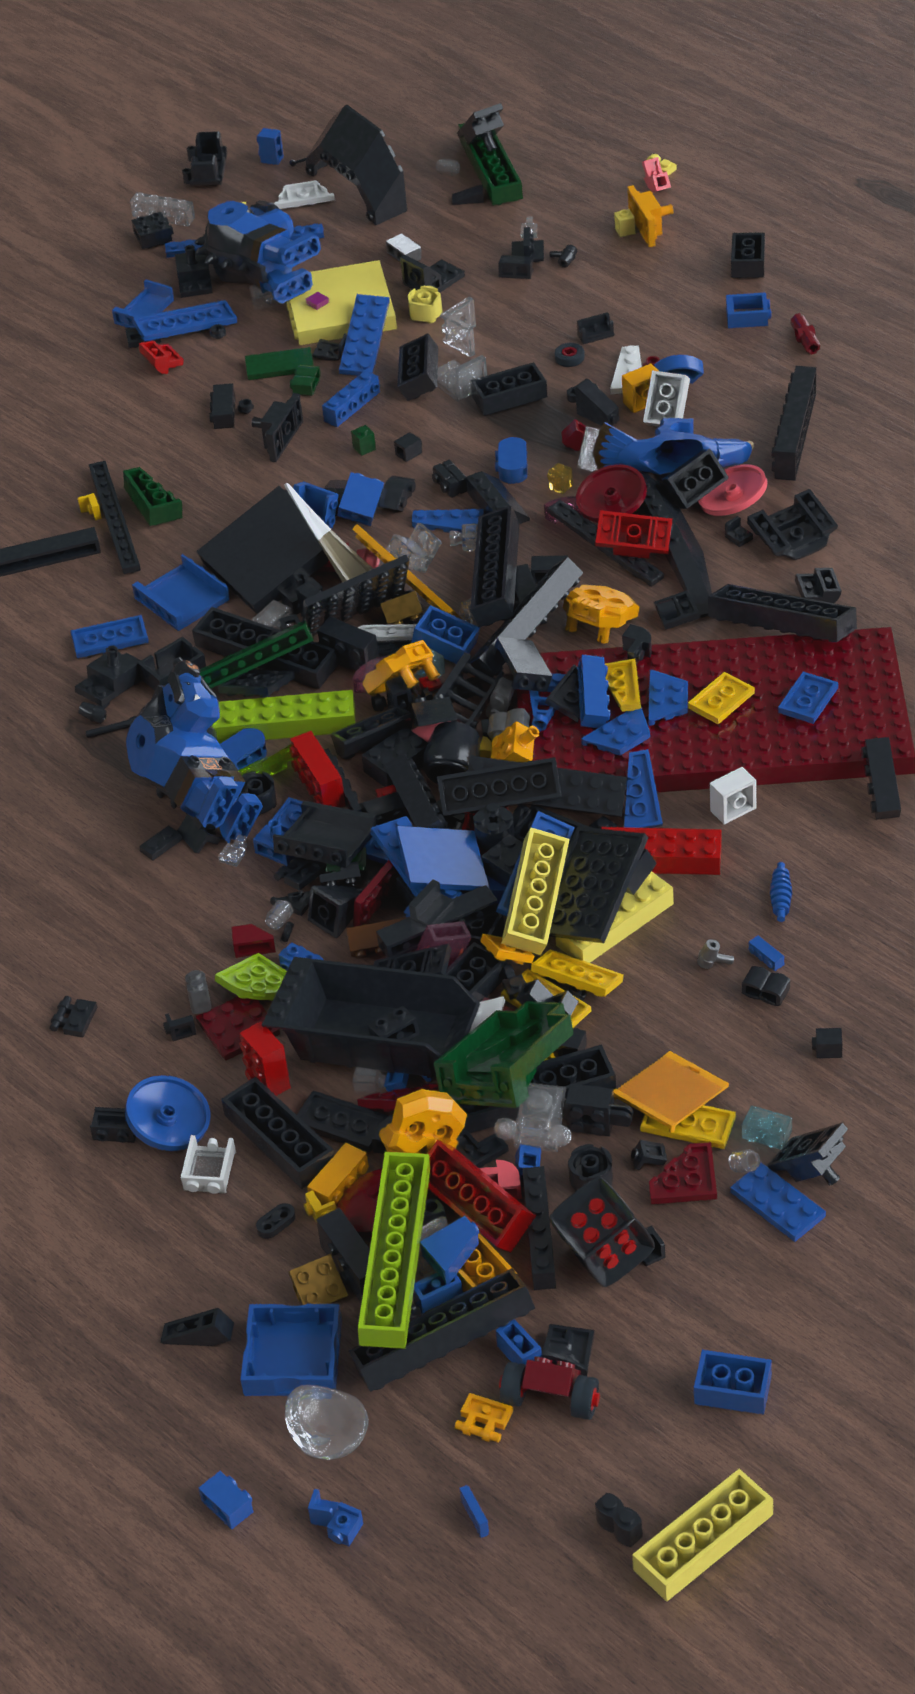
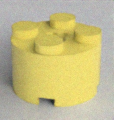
M420 286L419 290L412 289L409 292L408 304L411 320L434 323L436 318L442 314L441 294L438 292V289L432 286Z

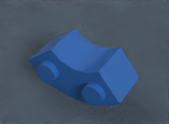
M689 355L665 357L654 364L655 368L660 372L686 375L690 378L689 383L691 384L704 374L703 361Z

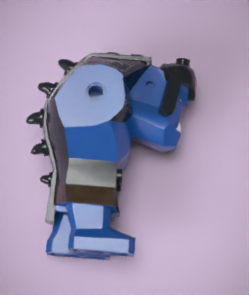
M265 200L257 201L250 208L244 203L228 201L215 206L208 212L205 234L195 241L196 245H203L196 250L195 254L206 256L205 264H212L214 266L216 274L221 281L238 284L253 283L262 294L268 291L271 292L273 299L281 304L311 289L313 285L311 272L303 268L292 271V267L318 255L321 248L319 237L310 232L295 240H291L290 237L294 231L292 219L275 204Z
M177 658L173 662L174 667L167 679L169 683L157 686L152 699L141 709L130 726L126 737V747L131 770L143 780L155 786L157 796L160 799L164 794L169 795L171 807L175 809L179 806L186 815L188 814L199 830H215V828L219 827L227 843H230L231 840H237L240 844L249 835L263 805L255 794L246 793L240 795L245 780L217 741V734L212 726L220 718L217 696L201 677L200 669L194 663Z

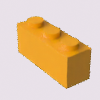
M345 1143L307 1186L308 1192L313 1190L321 1205L331 1201L338 1204L345 1190L367 1172L369 1168L367 1153Z

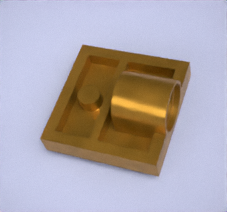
M331 1254L288 1272L293 1282L295 1295L302 1305L331 1304L348 1296Z

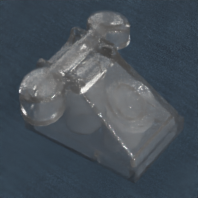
M530 1083L527 1088L529 1097L519 1105L516 1124L512 1119L501 1118L495 1124V1134L503 1140H509L514 1137V1147L526 1145L542 1148L541 1150L558 1152V1147L568 1145L572 1138L570 1129L561 1125L566 1087Z

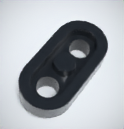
M281 1203L262 1216L256 1223L258 1235L264 1239L273 1238L292 1224L296 1218L294 1207L288 1203Z

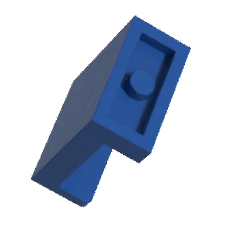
M351 472L337 516L371 526L385 482H381L376 478L365 477L360 473Z
M306 482L294 484L293 489L329 528H333L339 494Z

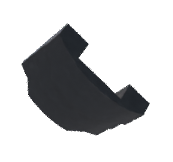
M811 489L794 495V505L768 516L764 510H760L747 516V524L762 539L765 545L770 548L775 556H785L793 560L804 558L826 547L829 535L838 528L837 523Z

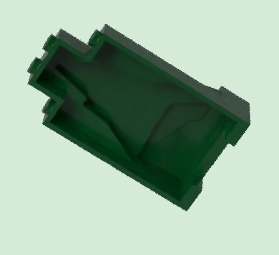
M526 1001L516 1011L496 1010L434 1062L439 1092L448 1093L457 1104L517 1108L529 1097L527 1088L536 1073V1067L574 1034L571 1015L565 1014L564 1003Z

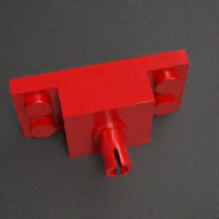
M600 510L595 546L613 548V555L646 559L650 558V552L668 554L672 519Z

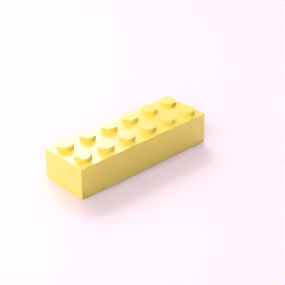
M535 828L529 829L523 842L501 944L541 955L548 943L569 839Z
M651 871L634 895L625 893L605 943L556 937V946L571 957L589 963L672 906L674 904L673 887Z
M738 1469L633 1553V1570L667 1602L773 1515V1498L744 1472Z

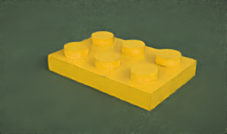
M723 672L688 702V709L719 724L755 693V687Z

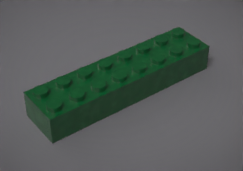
M464 123L458 124V130H460ZM497 134L492 137L497 148L490 152H487L483 140L468 145L465 137L459 139L492 205H500L523 199L522 182Z

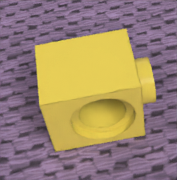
M630 209L614 212L615 230L618 235L623 237L635 234V217Z

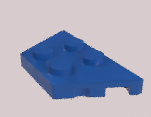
M650 670L649 726L655 725L656 720L664 718L666 721L675 716L688 713V681Z
M641 708L634 711H626L581 738V742L584 746L593 744L598 746V750L622 755L649 739L650 730Z

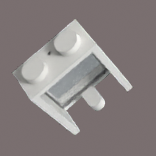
M191 1135L181 1174L184 1190L214 1194L227 1192L228 1179L234 1154L236 1153L233 1138H229L227 1148L218 1147V1142L215 1138H210L207 1146H198L196 1137Z

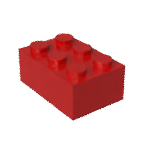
M262 1021L240 1032L241 1042L239 1045L244 1055L242 1060L246 1066L245 1075L247 1079L251 1080L256 1077L276 1096L290 1089L291 1085L285 1050L280 1041L267 1027L262 1026Z

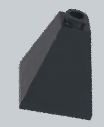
M353 885L312 886L310 890L308 921L331 936L338 938L353 919L354 901L362 890Z

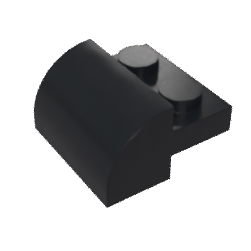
M815 568L813 574L795 575L794 580L802 598L835 603L841 596L842 590L833 568Z

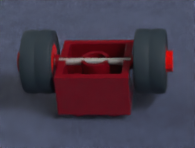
M535 1356L534 1361L527 1360L526 1365L514 1362L507 1363L499 1382L501 1403L521 1406L528 1389L571 1398L570 1412L572 1417L586 1420L592 1419L600 1400L599 1381L597 1378L580 1375L581 1371L574 1369L575 1364L557 1361V1365L552 1364L553 1360Z

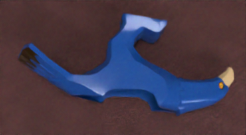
M662 418L660 427L655 430V437L637 440L605 422L599 429L598 436L596 437L593 456L597 470L610 465H628L638 471L661 475L674 471L703 449L709 448L723 468L740 465L748 461L754 449V443L739 439H711L693 434L694 418Z

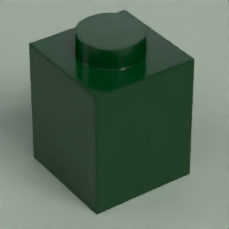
M367 425L360 426L351 431L353 448L361 456L376 450L374 432Z

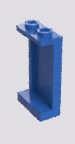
M146 279L144 281L145 289L124 309L115 307L112 310L114 324L132 329L135 328L133 318L161 313L174 301L172 287Z

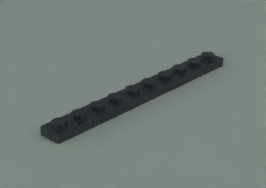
M106 461L89 464L90 473L123 574L140 571V564Z

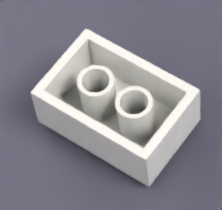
M652 370L643 422L650 426L660 427L662 418L683 419L690 378L686 375Z

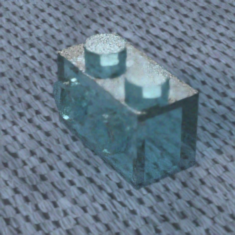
M752 1105L742 1123V1138L767 1145L771 1148L782 1149L792 1133V1117Z

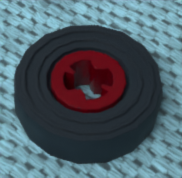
M564 343L555 349L554 356L559 365L573 367L583 362L585 351L579 344Z

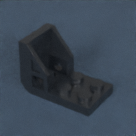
M405 254L400 257L403 285L411 289L419 290L420 286H432L437 288L440 293L465 277L464 270L442 259L428 267Z

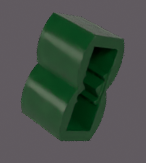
M299 365L294 371L293 379L290 380L292 392L313 396L321 377L320 366Z

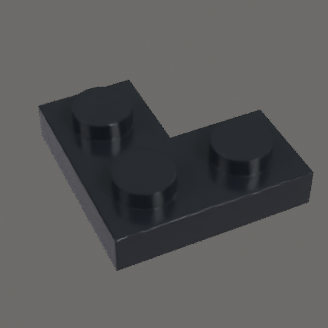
M465 1129L456 1139L459 1142L456 1150L478 1168L509 1151V1146L497 1133L477 1142Z

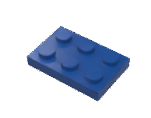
M802 672L778 706V713L814 724L837 691L838 682Z

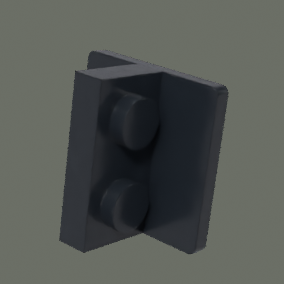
M523 227L524 241L512 242V256L534 257V262L544 261V240H534V234L530 233V227Z

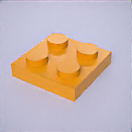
M482 934L480 942L486 947V950L494 955L495 959L500 961L509 959L518 964H524V962L533 963L535 956L531 952L501 944L502 937Z

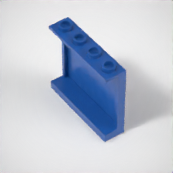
M184 554L181 555L182 564L150 584L144 586L138 581L132 584L134 598L178 631L203 617L211 607L217 608L230 600L228 586Z

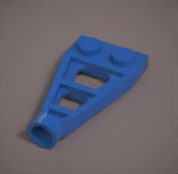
M551 673L552 679L547 692H552L566 674ZM529 690L533 714L532 726H535L539 731H543L547 728L556 709L550 706L549 710H538V705L549 706L545 703L547 697H539V691Z

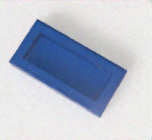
M467 1485L459 1488L461 1502L480 1537L489 1535L488 1520L471 1489Z

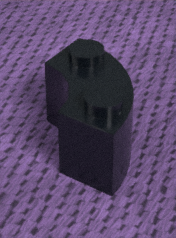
M391 476L383 487L378 506L403 512L407 505V499L415 491V479Z

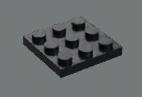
M252 669L219 685V693H225L227 696L243 694L244 697L253 695L269 697L274 691H278L282 686L289 684L295 678V672L291 670Z

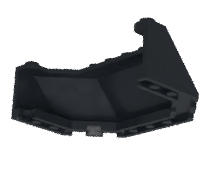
M344 105L329 121L306 157L305 170L308 175L313 177L317 175L318 169L329 165L347 178L348 181L355 184L366 204L367 219L377 226L407 212L404 172L401 165L397 166L394 160L396 155L391 146H387L383 138L385 137L383 130L349 105Z

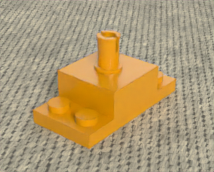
M634 185L627 186L628 209H630L635 217V225L649 248L654 247L655 239H657V236L662 235V216L673 214V207L671 204L661 207L651 191L640 193L635 189Z

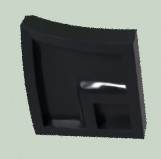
M549 1324L542 1358L553 1360V1364H557V1361L575 1364L574 1369L580 1370L581 1375L587 1376L595 1330Z

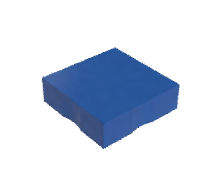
M249 1304L246 1328L247 1345L243 1354L241 1385L244 1396H335L342 1329L340 1304H305L300 1306Z

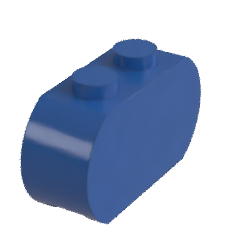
M510 437L498 443V450L495 451V471L499 472V479L509 484L524 481L527 478L526 441L517 437Z
M245 728L220 743L240 773L267 755L265 736L260 730L255 728Z

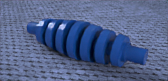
M783 862L777 863V868L773 871L770 885L772 910L779 922L785 921V916L790 910L792 898L790 875Z

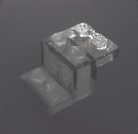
M417 523L410 538L394 534L386 550L396 559L407 555L409 559L408 570L412 569L425 573L442 542L423 524ZM380 560L379 566L385 564Z

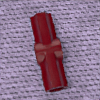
M800 313L794 314L790 319V323L795 331L797 342L802 343L804 349L810 355L816 354L820 350V343L816 338L814 326L808 324L805 316Z

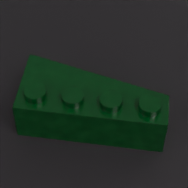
M137 467L123 471L124 489L149 526L183 518L182 500L174 498L172 492L164 490L163 485L159 482H154L153 477L142 468Z

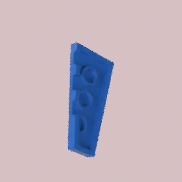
M484 510L413 511L412 527L427 530L439 528L443 532L448 533L451 530L460 531L462 535L474 533L477 537L478 517L484 515Z

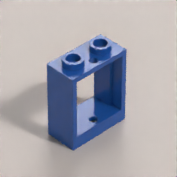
M766 293L726 295L728 328L768 326V319H771L770 299L766 298ZM763 308V310L734 312L736 309Z

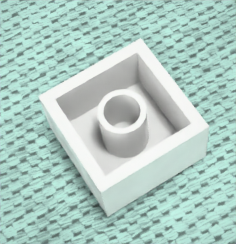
M743 767L710 783V811L723 824L756 809V779Z

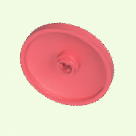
M748 464L724 469L729 479L698 500L701 509L709 515L725 516L750 507L761 498L767 488V478L763 470Z

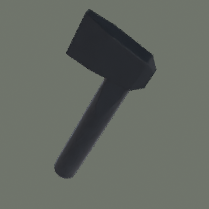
M137 716L130 717L126 721L87 730L85 734L87 738L128 728Z

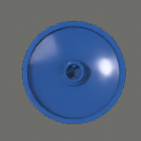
M153 1076L142 1080L133 1087L125 1105V1117L131 1131L147 1145L160 1150L179 1151L187 1149L191 1135L196 1137L198 1143L206 1134L210 1124V1108L204 1095L194 1085L173 1076Z

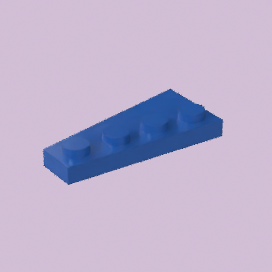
M649 749L630 752L624 827L654 828L663 826Z

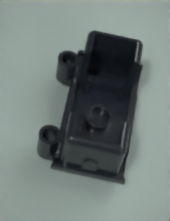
M219 131L198 132L195 139L196 147H187L188 161L191 162V169L184 168L182 170L184 184H190V186L222 185L227 159V147L222 145L221 133Z

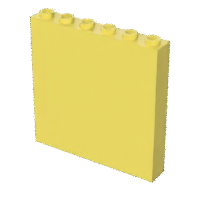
M380 260L312 271L313 285L311 289L286 302L294 338L298 339L299 346L318 343L320 339L329 341L343 338L344 333H348L357 294L389 297L390 302L383 331L397 329L396 316ZM316 292H320L329 298V303L318 310L306 304V298Z

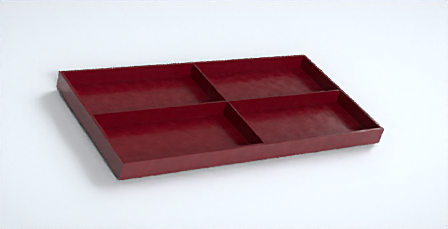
M891 627L857 629L839 642L834 643L826 639H813L811 636L787 634L652 645L651 657L644 656L642 661H639L636 665L640 703L650 730L649 739L622 755L598 750V746L593 744L584 746L582 745L581 738L598 728L583 727L580 720L576 722L556 710L547 728L539 731V736L534 739L532 761L555 757L557 768L627 777L629 753L649 749L656 791L659 793L710 789L711 782L741 767L756 779V785L865 778L864 765H867L866 758L862 759L861 747H864L865 739L889 737L895 775L915 774V749ZM623 647L540 653L548 669L553 674H566L573 665L578 666L581 655L604 657L605 664L628 660L627 651L623 650ZM650 670L688 681V702L723 672L755 687V693L719 724L688 709L686 714L675 716L666 721L662 718L656 720L655 725L649 726ZM802 672L838 682L837 691L814 724L778 713V706ZM608 688L606 693L609 695V705L607 708L610 710L609 721L626 711H621ZM517 689L518 708L525 709L529 714L530 727L532 726L533 714L529 690ZM539 691L538 694L539 697H548L551 692ZM538 705V710H549L550 706Z

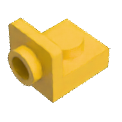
M94 493L77 498L81 513L88 511L90 515L93 514L95 521L102 519L99 504Z

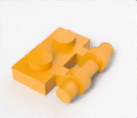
M469 1393L460 1411L461 1417L467 1419L465 1422L457 1420L455 1429L462 1431V1434L468 1436L473 1434L482 1437L484 1441L490 1442L492 1440L499 1443L501 1433L494 1432L495 1427L502 1430L505 1429L513 1413V1406ZM476 1421L486 1424L485 1428L475 1426Z

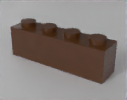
M408 917L346 928L351 956L360 959L367 957L368 954H384L378 946L376 931Z

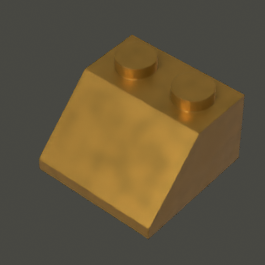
M416 591L381 603L388 625L403 624V620L410 618V621L420 618V614L423 613Z

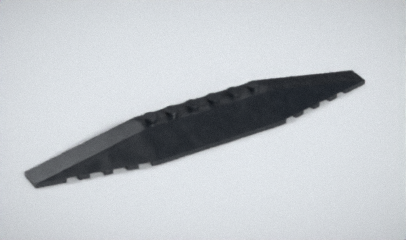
M639 471L644 477L647 486L646 497L640 509L643 508L647 516L672 519L669 550L665 556L683 590H689L699 611L700 618L709 616L708 596L712 594L703 550L663 481L655 473Z

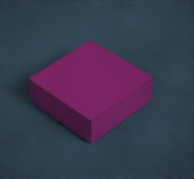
M316 292L306 298V304L316 310L329 303V298L320 292Z

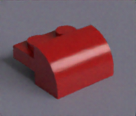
M154 340L139 343L141 355L162 374H168L169 368H175L184 363V359L169 344L158 345Z

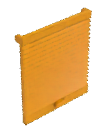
M669 1051L660 1060L658 1059L657 1062L655 1061V1063L649 1065V1067L635 1075L624 1085L615 1089L613 1093L614 1100L618 1098L669 1127V1132L673 1133L678 1123L728 1088L729 1083Z

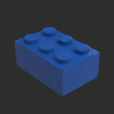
M430 605L415 626L411 643L424 640L433 654L457 664L464 652L470 654L476 645L480 627Z
M702 1350L694 1384V1404L764 1415L772 1377V1360Z

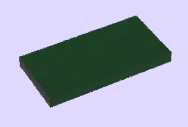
M311 347L245 356L248 380L294 374L295 369L299 365L314 366Z

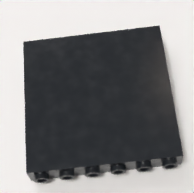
M280 486L272 490L196 551L202 562L259 617L281 600V591L296 584V574L305 573L308 578L329 561L288 491Z

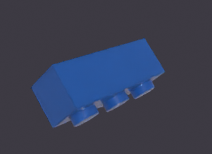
M756 936L748 942L749 952L758 957L769 968L776 971L784 966V955L760 936Z

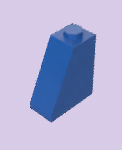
M463 1216L420 1241L422 1257L446 1285L453 1280L479 1245V1229L474 1222H470L466 1216Z

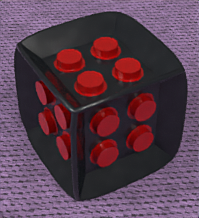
M597 1177L579 1188L564 1200L549 1217L552 1226L560 1237L571 1247L581 1264L602 1287L610 1286L620 1280L646 1259L655 1248V1243L646 1228L635 1218L631 1209L614 1188L602 1177Z

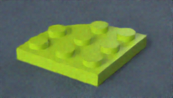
M257 953L215 974L214 981L232 993L237 994L239 998L273 1001L287 971L260 953Z

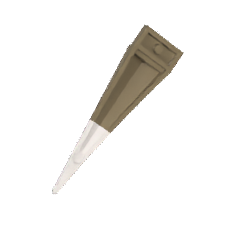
M288 483L284 484L342 582L374 569L340 539Z

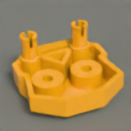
M581 585L579 588L570 591L563 603V609L567 614L565 630L568 631L569 629L570 632L577 631V623L580 620L599 627L597 641L600 642L601 639V643L609 642L610 628L621 627L626 624V621L638 617L639 606L630 596L606 586Z
M424 640L402 646L396 653L376 664L377 669L366 674L363 686L368 694L374 696L377 693L386 692L385 682L389 679L401 676L407 687L411 688L418 683L414 675L419 670L423 669L430 681L437 679L440 673H438L432 663L433 653Z
M420 1089L397 1099L392 1122L380 1130L379 1137L387 1152L428 1154L437 1140H441L456 1149L459 1143L456 1139L465 1126L467 1114L448 1093Z

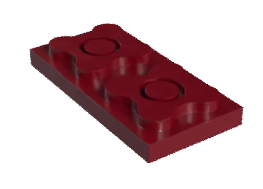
M390 860L387 861L355 899L354 927L362 926L364 923L367 924L373 913L380 909L383 900L386 897H390L396 887V878L400 874Z

